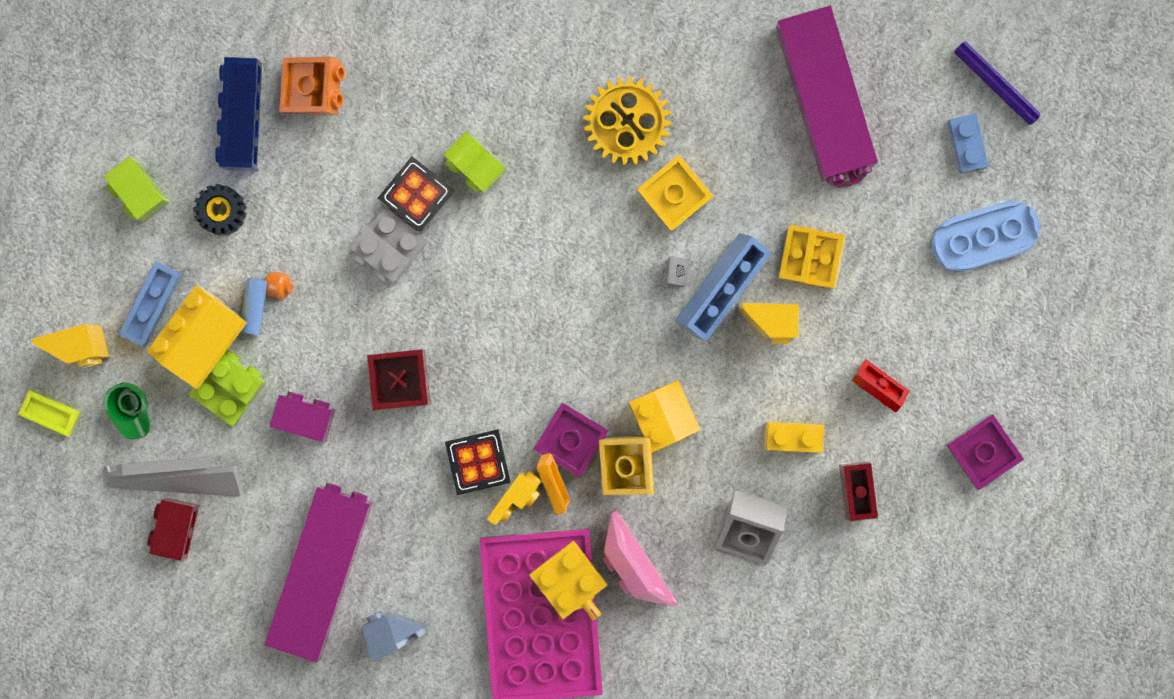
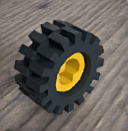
M221 184L210 185L206 187L207 190H201L199 192L200 197L195 198L196 207H193V212L196 213L194 217L203 229L216 235H229V232H235L238 230L237 227L239 225H243L244 222L242 220L243 217L246 218L247 213H245V209L247 207L243 202V197L237 191ZM224 203L227 207L225 215L218 214L215 216L213 207L216 204L221 206Z

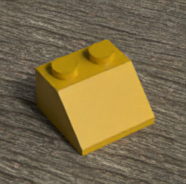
M742 303L738 305V312L764 339H771V344L788 345L791 344V340L798 338L799 304Z
M82 324L32 339L33 345L67 364H77L78 368L99 366L103 364L102 359L110 357L102 326Z
M678 380L628 402L643 437L650 438L651 453L700 430Z
M621 436L599 440L603 495L654 494L650 438L643 436Z

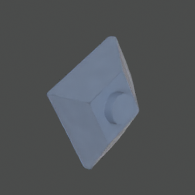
M381 611L367 617L368 623L362 627L372 661L400 649L410 642L411 638H419L429 630L424 623L392 612L383 615Z

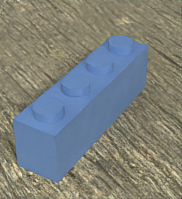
M739 233L675 321L693 336L707 342L771 255V252L752 236Z

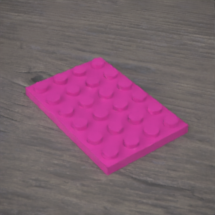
M589 529L480 537L492 699H558L603 695L597 616L592 621L584 608H581L562 619L529 575L573 540L588 560L592 562ZM594 597L593 600H592V602H593L594 605L596 606V604H595V597Z

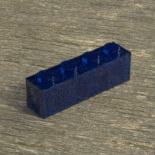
M224 57V65H220L219 78L220 81H223V92L218 94V107L222 108L221 119L217 120V135L220 136V146H217L215 151L216 163H219V167L224 170L257 171L262 63L257 58Z

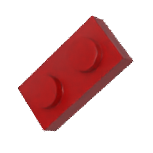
M867 359L860 364L851 380L895 413L903 406L910 392Z

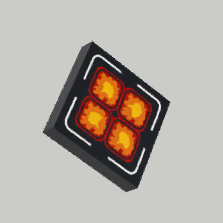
M411 156L378 199L422 233L455 190Z
M499 429L445 441L457 495L511 483Z

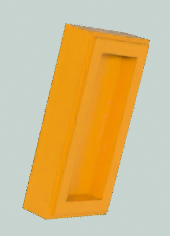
M552 454L542 455L536 468L556 515L566 512L571 499Z

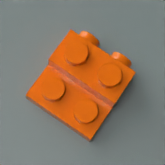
M332 57L283 58L279 112L284 114H311L314 116L338 115V109L342 108L344 103L343 95L339 92L340 81L345 79V68L341 65V61Z

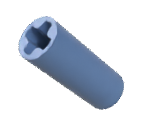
M247 278L241 318L247 324L241 333L260 334L267 281Z

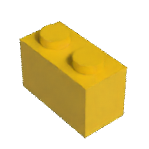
M765 422L764 449L823 453L824 425Z

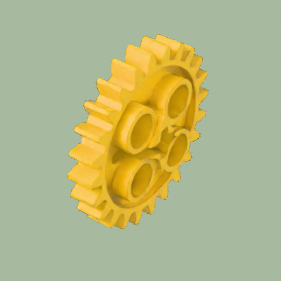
M629 76L627 84H623L622 79L618 77L617 85L614 86L608 80V89L606 91L598 87L597 90L600 96H590L594 106H585V110L590 112L591 115L583 116V121L590 123V125L584 127V132H592L587 142L596 141L597 144L594 146L593 151L604 150L602 154L603 160L608 155H611L612 164H615L617 159L621 158L623 166H626L628 159H632L634 166H636L638 157L647 162L648 152L656 156L657 150L655 146L662 148L665 146V143L660 138H669L670 133L665 131L664 128L671 127L672 122L665 120L666 117L671 115V111L663 110L668 101L658 100L662 92L657 91L653 94L651 92L652 83L644 88L642 87V78L636 85L633 84L632 76ZM625 96H631L636 100V105L628 109L622 106L621 100ZM611 103L617 105L625 118H633L632 125L644 136V140H640L628 124L625 126L621 125L623 118L610 106ZM605 114H611L615 117L616 122L614 125L607 127L601 123V117ZM648 116L652 118L654 126L650 129L642 128L639 124V120L642 117ZM621 135H630L634 143L630 147L621 146L618 142Z

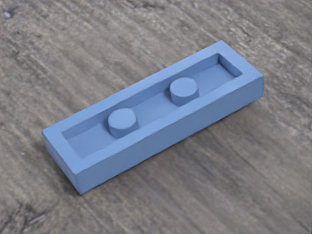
M155 261L118 335L142 347H146L182 274Z

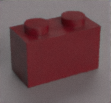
M866 461L840 464L839 471L845 519L851 522L878 518L872 464Z
M171 498L161 499V502L157 503L154 510L153 518L156 519L155 529L151 530L148 536L147 546H150L149 554L179 561L187 559L200 505Z

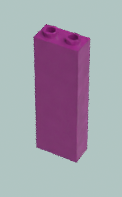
M831 5L778 20L775 28L821 181L829 180L830 184L845 180V175L856 172V176L871 173L872 167L878 163Z
M326 483L325 486H318L264 644L265 646L316 663L322 657L373 502L367 501V495L354 491L349 495L341 492L342 487L331 483Z

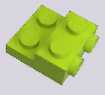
M227 349L198 389L193 387L188 395L229 425L235 427L267 382L261 378L263 374L251 365L246 368L239 363L241 358Z

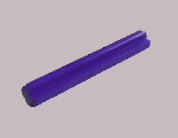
M966 41L962 42L955 49V54L1028 125L1034 124L1041 116L1040 112Z

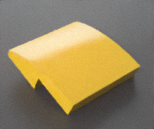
M789 225L779 279L836 289L846 236L844 234L819 231L815 228Z

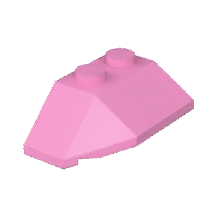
M616 509L613 510L610 515L604 545L606 556L602 559L610 572L616 570L621 577L617 581L626 595L631 593L634 599L668 606L676 605V599L618 511Z

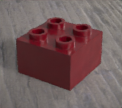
M419 349L367 355L373 410L431 404L425 350Z

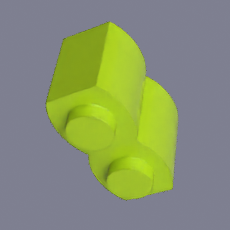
M467 131L443 154L447 159L445 165L455 175L461 172L467 178L464 183L475 193L480 190L485 195L507 172L506 168Z

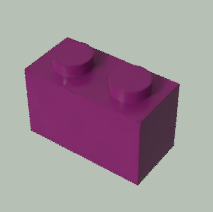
M288 391L287 396H278L269 427L316 441L327 442L336 411L329 408L330 403L314 399L313 403L303 401L304 395Z

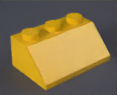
M195 285L148 348L147 352L162 366L192 387L198 389L247 322L216 296Z

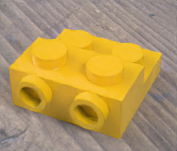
M530 470L527 474L521 471L487 520L494 525H497L499 521L505 523L515 509L511 505L512 503L520 509L525 504L531 507L540 494L537 487L542 482L541 478Z

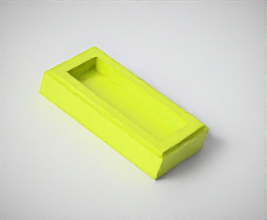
M29 390L18 415L66 437H71L81 411L36 391Z

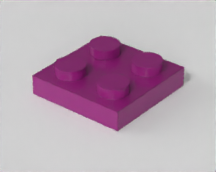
M562 402L534 447V450L542 455L551 453L555 463L581 477L599 448V440L604 439L609 430Z
M993 414L988 415L946 444L976 490L982 489L1024 460Z

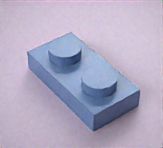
M977 114L949 119L948 125L960 174L987 168L989 165Z

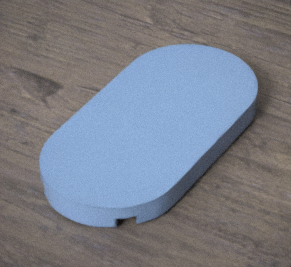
M1018 201L1002 202L950 218L941 223L932 237V252L937 262L944 268L956 272L967 271L1030 250L1039 236L1040 222L1035 211L1029 206Z

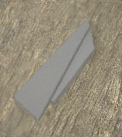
M211 457L105 466L106 485L109 488L237 497L241 494L239 465L211 467Z

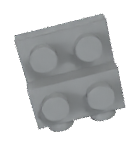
M384 207L371 225L364 229L350 249L355 252L352 258L364 267L367 263L376 269L373 274L385 284L389 280L396 283L429 241L388 208Z

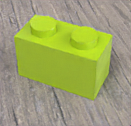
M131 156L104 175L108 182L106 188L113 197H120L125 204L122 209L132 220L136 218V220L145 222L170 203L140 163Z

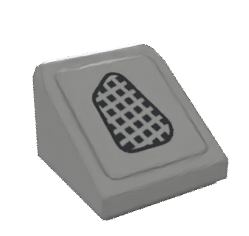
M676 256L668 257L665 283L672 286H686L688 260Z

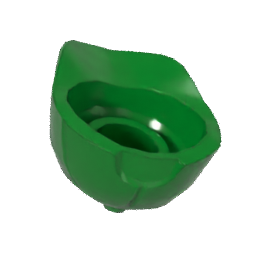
M122 382L109 388L105 393L103 404L107 415L115 427L127 439L135 440L145 437L150 431V420L147 410L148 400L145 393L135 384Z

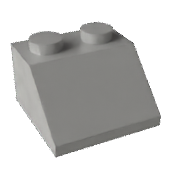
M735 490L727 508L715 548L767 565L783 533L788 507Z

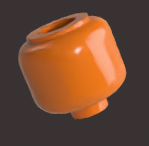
M271 272L265 278V281H267L266 296L269 298L284 300L288 293H291L293 290V284L290 283V276L288 274Z

